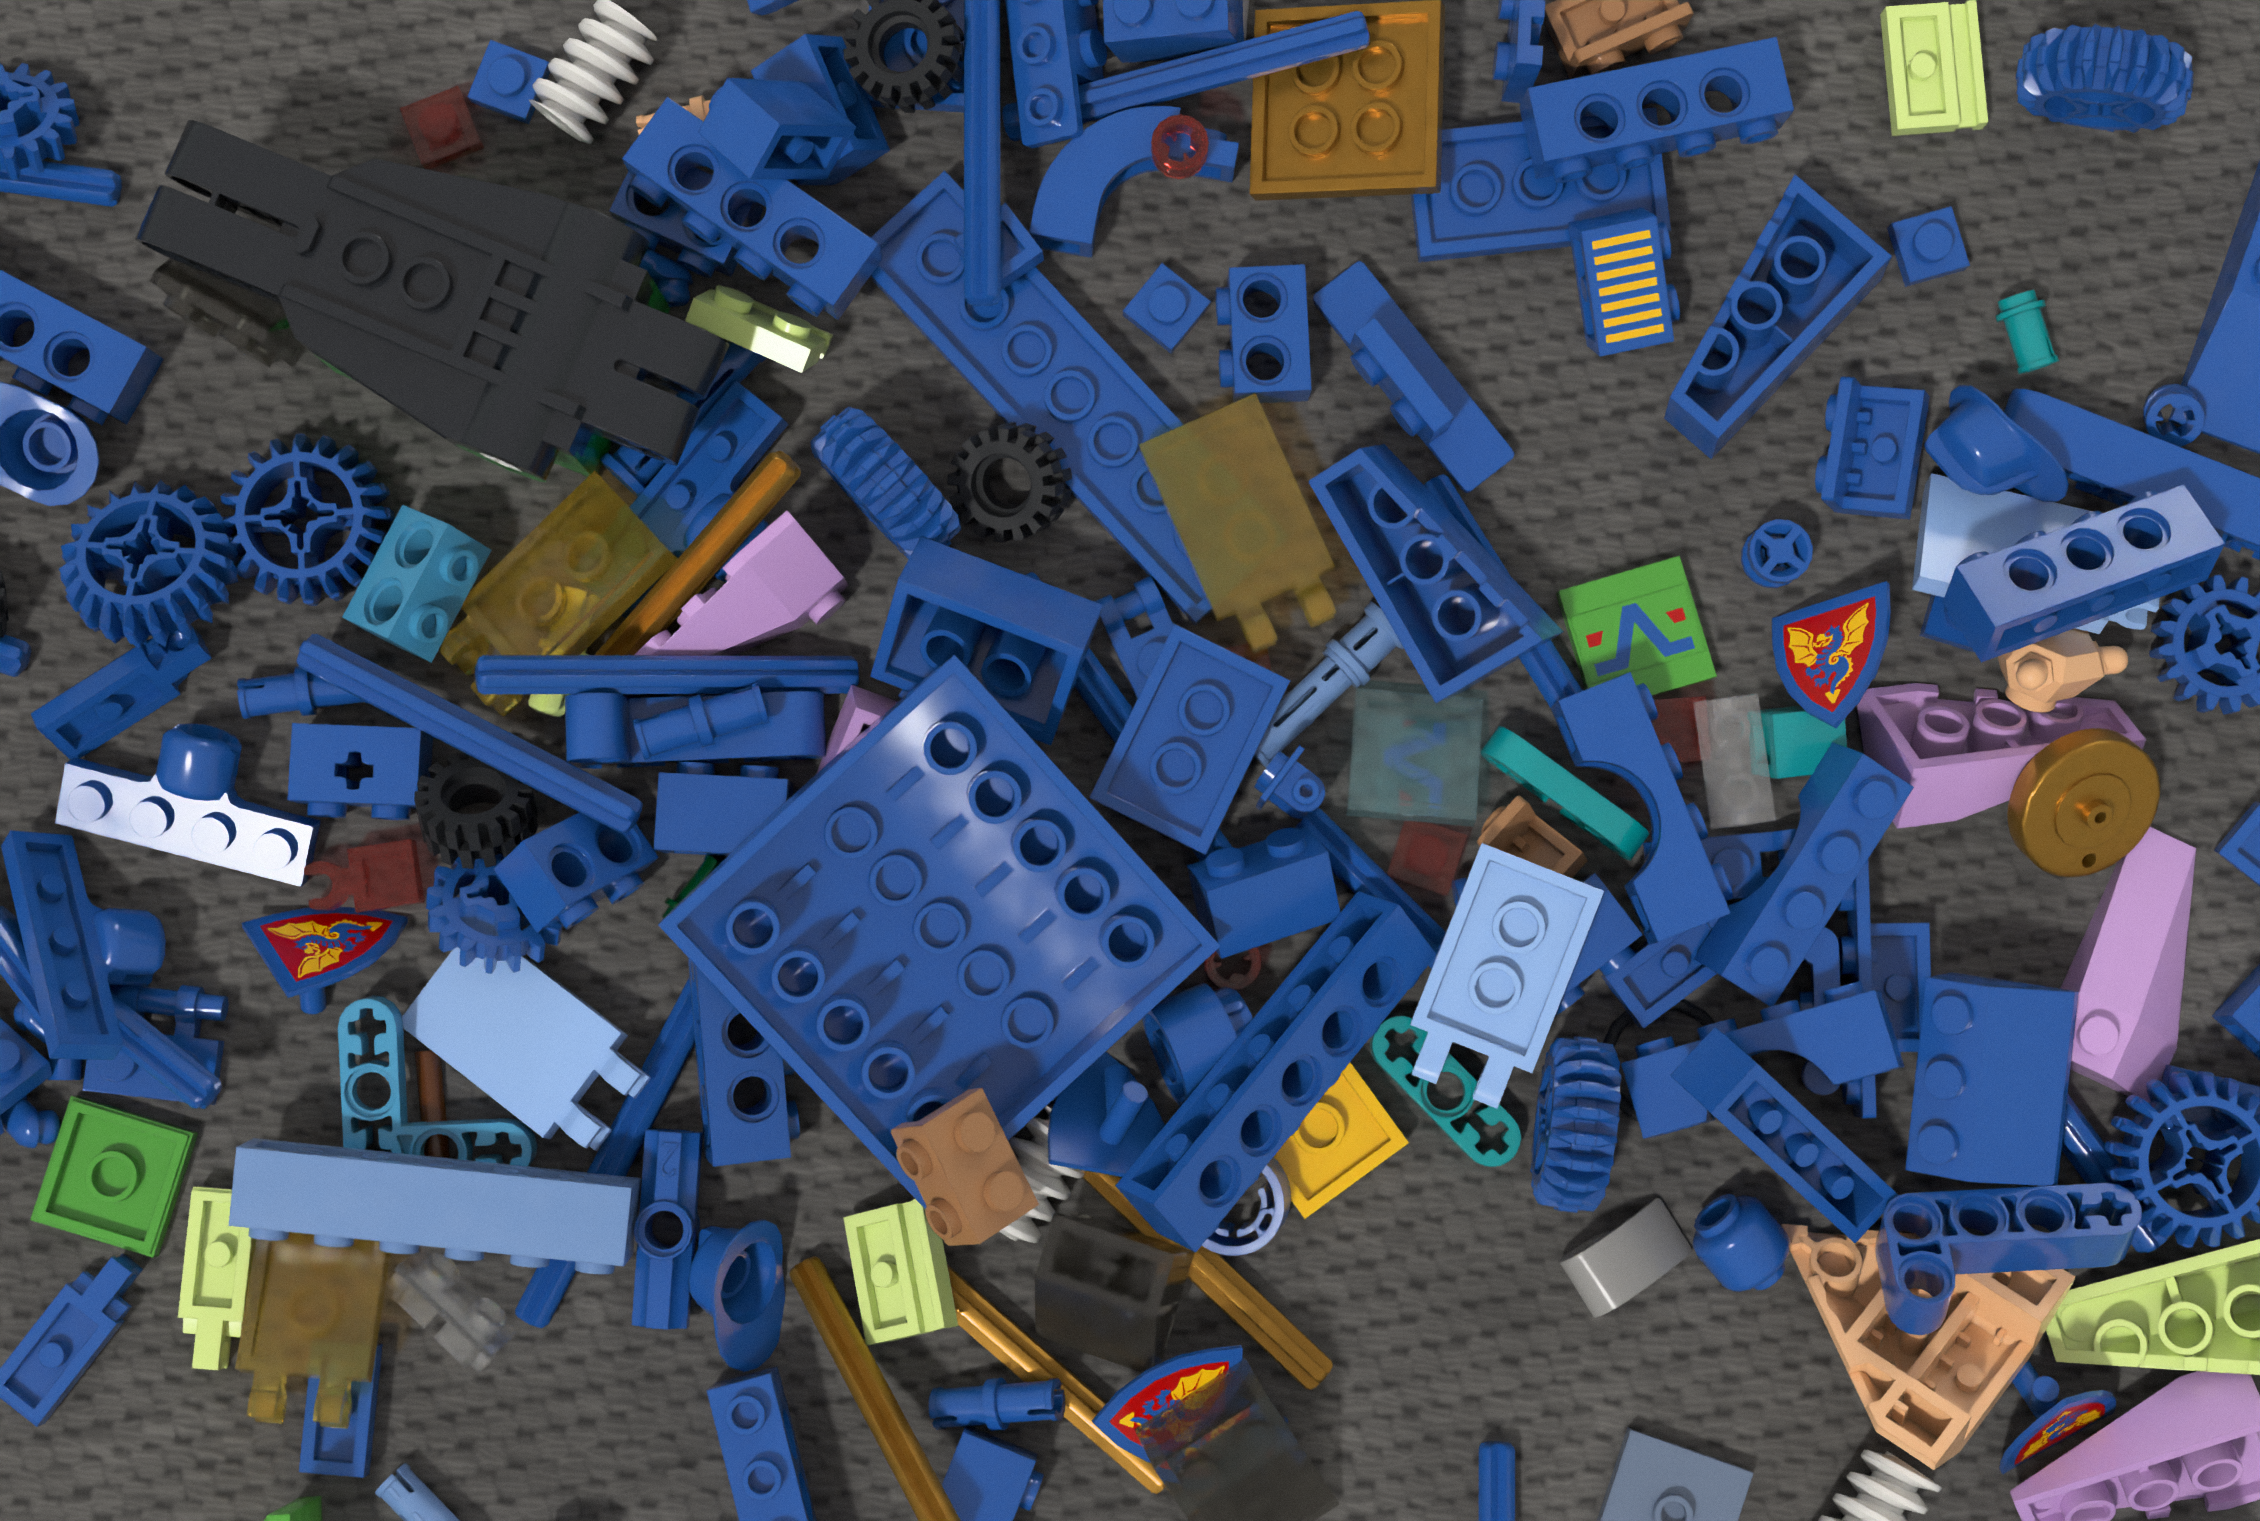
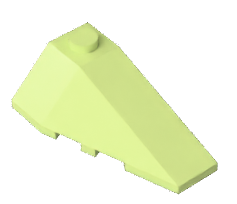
M2260 1239L2069 1290L2046 1329L2056 1362L2260 1375Z

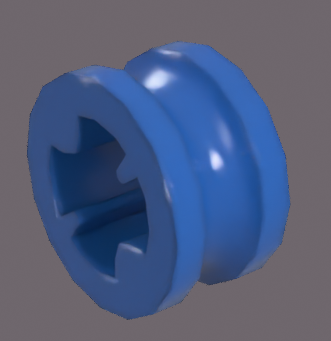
M2168 384L2155 389L2147 397L2143 406V420L2149 435L2179 447L2193 442L2200 435L2205 424L2204 411L2196 393L2183 385ZM2168 404H2171L2177 410L2184 408L2186 405L2191 408V411L2183 412L2187 422L2182 426L2176 427L2170 421L2160 426L2156 421L2164 420L2161 409Z

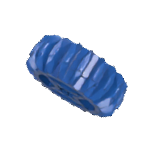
M2094 24L2092 27L2071 25L2066 30L2053 28L2046 31L2045 34L2040 33L2031 37L2030 43L2024 45L2022 59L2018 60L2015 77L2017 80L2016 94L2018 95V103L2027 108V111L2032 115L2048 117L2052 122L2110 132L2127 130L2135 133L2141 128L2155 130L2161 127V125H2169L2176 122L2178 117L2185 114L2187 101L2191 99L2193 87L2192 56L2185 52L2184 47L2178 43L2168 42V39L2163 35H2148L2143 29L2132 31L2122 29L2120 25L2109 28L2101 27L2097 24Z
M847 407L838 416L833 415L820 427L821 431L810 441L814 457L852 502L901 553L909 559L921 536L946 546L951 544L950 540L961 531L958 514L942 496V493L928 479V476L920 470L914 461L871 417L867 416L863 410Z
M296 434L291 453L281 440H271L269 449L272 458L267 461L259 453L253 451L248 453L249 463L255 468L250 476L238 470L231 472V479L242 487L239 495L224 493L220 496L222 504L235 510V515L222 518L221 522L225 525L226 529L233 531L232 534H238L230 540V544H234L235 548L239 550L238 556L242 557L236 567L238 575L245 579L256 576L254 589L264 595H268L277 587V598L285 604H292L300 592L305 604L317 606L321 599V586H323L329 598L339 601L344 598V590L340 580L345 577L349 583L358 588L364 576L356 569L362 562L370 566L375 557L374 554L369 552L372 544L380 546L387 534L377 530L376 524H386L395 519V513L390 508L374 506V504L380 503L390 495L389 488L383 483H371L378 472L377 468L369 461L356 465L359 452L352 446L346 445L336 453V441L329 436L323 435L313 449L308 436ZM315 471L338 476L350 494L353 507L342 508L337 503H324L321 487L315 484ZM287 479V494L284 499L276 506L263 508L270 493ZM306 507L320 516L325 515L318 517L317 520L307 522L306 532L292 524V522H295V519H301L306 516ZM351 531L343 547L332 558L319 565V561L325 560V545L328 540L336 533ZM271 532L276 536H288L291 553L298 556V569L279 566L266 551L260 533Z
M160 479L153 490L147 493L143 486L134 482L131 495L123 498L109 490V505L103 509L87 505V516L90 519L88 524H71V536L75 541L61 546L62 558L66 564L59 568L61 581L66 587V598L73 610L79 612L81 619L88 628L93 629L94 632L101 630L105 638L110 639L114 644L126 637L130 644L140 649L147 638L152 635L156 643L166 647L169 633L179 630L180 633L191 638L192 622L199 618L213 623V612L210 608L212 604H229V592L225 586L238 582V571L234 563L240 560L238 556L239 550L235 548L234 544H230V540L233 539L231 536L233 531L225 528V525L221 522L224 517H221L210 500L205 496L197 498L194 491L189 490L186 485L173 492L171 487ZM179 534L195 541V548H183L180 542L172 541L173 535ZM106 579L118 580L121 586H127L126 595L116 594L105 589Z
M1574 1036L1573 1039L1556 1038L1546 1053L1545 1065L1542 1066V1076L1538 1088L1531 1149V1186L1538 1204L1553 1207L1557 1211L1577 1213L1578 1210L1594 1212L1605 1197L1606 1187L1610 1182L1611 1166L1614 1165V1150L1617 1143V1128L1620 1120L1619 1104L1621 1100L1620 1082L1622 1076L1619 1073L1620 1061L1613 1044L1597 1042L1595 1038Z
M2181 1071L2172 1072L2169 1080V1090L2159 1080L2152 1079L2148 1081L2146 1088L2151 1102L2148 1103L2139 1096L2130 1095L2126 1098L2128 1108L2136 1114L2132 1121L2119 1116H2115L2111 1120V1125L2115 1129L2124 1131L2125 1135L2122 1143L2112 1140L2107 1141L2104 1145L2106 1152L2121 1156L2122 1163L2106 1168V1177L2115 1181L2127 1180V1183L2122 1187L2134 1194V1199H2138L2141 1205L2142 1218L2139 1226L2146 1225L2152 1221L2151 1234L2160 1240L2166 1241L2175 1232L2177 1244L2183 1247H2193L2198 1236H2200L2205 1245L2217 1247L2221 1243L2222 1228L2233 1238L2240 1239L2245 1237V1227L2241 1217L2245 1216L2251 1221L2260 1224V1207L2257 1205L2260 1200V1114L2255 1115L2260 1107V1096L2256 1093L2247 1092L2239 1097V1081L2226 1077L2217 1085L2214 1074L2207 1071H2198L2193 1083L2187 1073ZM2196 1106H2210L2220 1112L2231 1123L2232 1127L2224 1132L2214 1129L2209 1133L2202 1134L2195 1123L2186 1121L2181 1111ZM2160 1128L2165 1139V1148L2161 1157L2149 1164L2150 1147L2153 1138ZM2193 1146L2205 1151V1159H2198L2204 1163L2202 1168L2198 1170L2199 1172L2188 1169L2185 1165L2186 1159H2194L2187 1155L2189 1149ZM2241 1154L2240 1171L2231 1188L2227 1180V1168L2230 1162ZM2190 1184L2196 1194L2206 1198L2209 1206L2193 1211L2176 1210L2159 1195L2158 1191L2166 1186L2177 1189L2182 1185Z

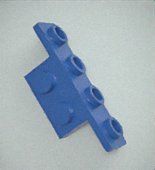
M1005 0L1023 145L1037 148L1080 137L1083 134L1078 85L1104 79L1102 66L1105 65L1107 60L1106 45L1097 26L1095 5L1099 0Z
M1358 261L1315 293L1313 297L1314 305L1352 351L1353 355L1350 356V359L1355 369L1370 386L1379 385L1393 403L1390 406V410L1400 426L1412 437L1418 434L1463 492L1470 493L1513 459L1514 451L1363 262Z
M1867 860L1837 906L1838 911H1847L1848 937H1839L1840 975H1849V984L1861 981L1864 992L1872 990L1881 991L1900 1052H1918L1926 977L1931 976L1929 923H1870L1869 862ZM1875 1075L1841 1085L1843 1103L1845 1105H1853L1854 1117L1876 1118Z

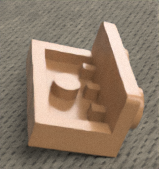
M1555 0L1545 5L1544 24L1569 78L1574 79L1587 73L1593 75L1620 69L1626 64L1624 57L1644 48L1652 55L1672 47L1683 39L1682 32L1687 27L1694 13L1689 2L1679 5L1677 0Z
M983 1088L968 1089L921 1120L901 1123L891 1129V1135L898 1147L896 1152L898 1162L907 1176L915 1181L927 1206L925 1213L929 1225L948 1246L981 1244L1039 1205Z

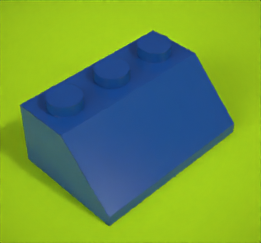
M921 536L898 578L870 677L910 692L955 654L1030 738L1051 745L1088 652L1103 605Z
M1953 972L1926 977L1906 1171L1966 1182L2037 1186L2058 1185L2079 991Z

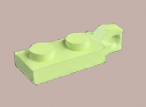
M197 1186L193 1187L191 1191L178 1318H183V1333L195 1334L192 1368L227 1369L231 1337H244L246 1322L250 1319L258 1239L248 1236L249 1228L229 1226L232 1189Z

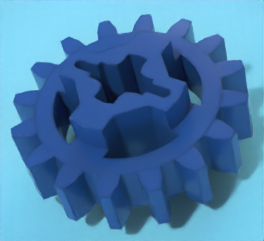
M0 63V170L7 171L11 180H18L21 173L20 169L27 168L28 166L38 174L44 172L42 160L47 157L62 161L65 158L62 144H76L78 139L75 127L79 126L80 123L74 99L70 97L68 85L65 82L54 84L51 71L44 70L33 77L31 76L28 64L22 63L14 73L5 72L3 65Z
M2214 575L2204 581L2203 588L2199 584H2195L2181 589L2183 601L2176 598L2165 601L2161 608L2171 618L2170 621H2160L2152 624L2150 630L2157 636L2163 637L2164 644L2150 650L2149 654L2151 658L2166 660L2168 667L2157 676L2159 682L2176 679L2180 684L2173 698L2179 702L2189 699L2193 695L2198 696L2196 706L2197 711L2201 713L2212 711L2219 701L2223 715L2239 712L2242 702L2249 708L2260 705V656L2258 661L2255 658L2260 642V590L2252 595L2247 594L2248 578L2245 577L2232 580L2226 588L2222 575ZM2225 605L2241 611L2247 618L2230 614ZM2188 625L2191 635L2187 650L2185 651L2184 635ZM2226 635L2230 639L2231 646L2227 647L2224 653L2220 655L2214 644L2219 642L2222 636ZM2205 671L2215 674L2221 684L2226 683L2227 686L2210 683L2197 673Z
M502 853L495 855L497 865L505 858ZM458 857L451 866V869L437 866L434 870V886L427 888L426 909L429 910L428 929L429 932H440L439 949L444 953L456 947L460 948L459 965L463 967L468 966L475 958L483 959L485 973L488 974L494 972L497 961H506L514 973L520 971L521 956L527 954L538 963L544 960L545 943L558 946L561 941L563 925L561 921L536 933L495 872L494 868L497 865L485 868L484 859H475L474 869L462 868L461 859Z

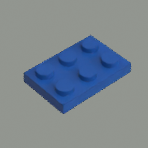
M1174 624L1089 799L1206 855L1290 680Z

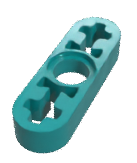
M1498 726L1480 751V754L1489 763L1546 803L1550 798L1562 807L1559 812L1561 815L1620 857L1631 861L1649 836L1647 829L1638 821L1514 732Z
M1395 1016L1384 1020L1370 1041L1371 1053L1376 1063L1471 1160L1488 1167L1501 1166L1509 1162L1516 1155L1521 1142L1520 1129L1514 1118L1500 1104L1497 1109L1485 1104L1484 1108L1474 1112L1485 1124L1493 1126L1500 1121L1506 1128L1500 1136L1502 1142L1506 1145L1501 1152L1497 1153V1151L1488 1148L1480 1153L1475 1145L1481 1137L1468 1122H1464L1459 1132L1450 1124L1452 1120L1463 1116L1471 1108L1474 1102L1472 1095L1477 1081L1448 1052L1441 1072H1449L1458 1077L1463 1086V1096L1454 1108L1449 1110L1437 1109L1430 1103L1427 1097L1429 1081L1418 1077L1415 1086H1412L1406 1080L1405 1075L1411 1073L1414 1067L1401 1056L1390 1061L1384 1054L1390 1046L1384 1036L1390 1029L1399 1034L1406 1032L1408 1029L1411 1030L1416 1038L1410 1046L1417 1055H1419L1428 1032L1410 1025L1412 1020L1410 1017Z

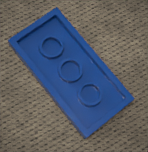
M1656 108L1642 109L1646 119L1658 125ZM1587 116L1580 119L1581 127L1587 135L1598 139L1610 136L1609 128L1602 119L1595 116ZM1523 121L1442 130L1441 193L1410 194L1418 263L1571 247L1568 222L1641 207L1656 215L1657 222L1663 221L1668 233H1670L1671 225L1662 153L1655 154L1654 161L1638 168L1619 170L1616 163L1592 167V174L1582 179L1558 183L1555 181L1554 175L1539 179L1535 178Z

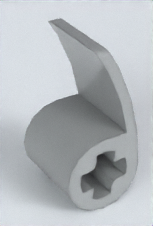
M1655 1198L1615 1229L1592 1237L1565 1254L1558 1262L1591 1315L1596 1318L1616 1309L1653 1284L1691 1254L1692 1249L1662 1200Z

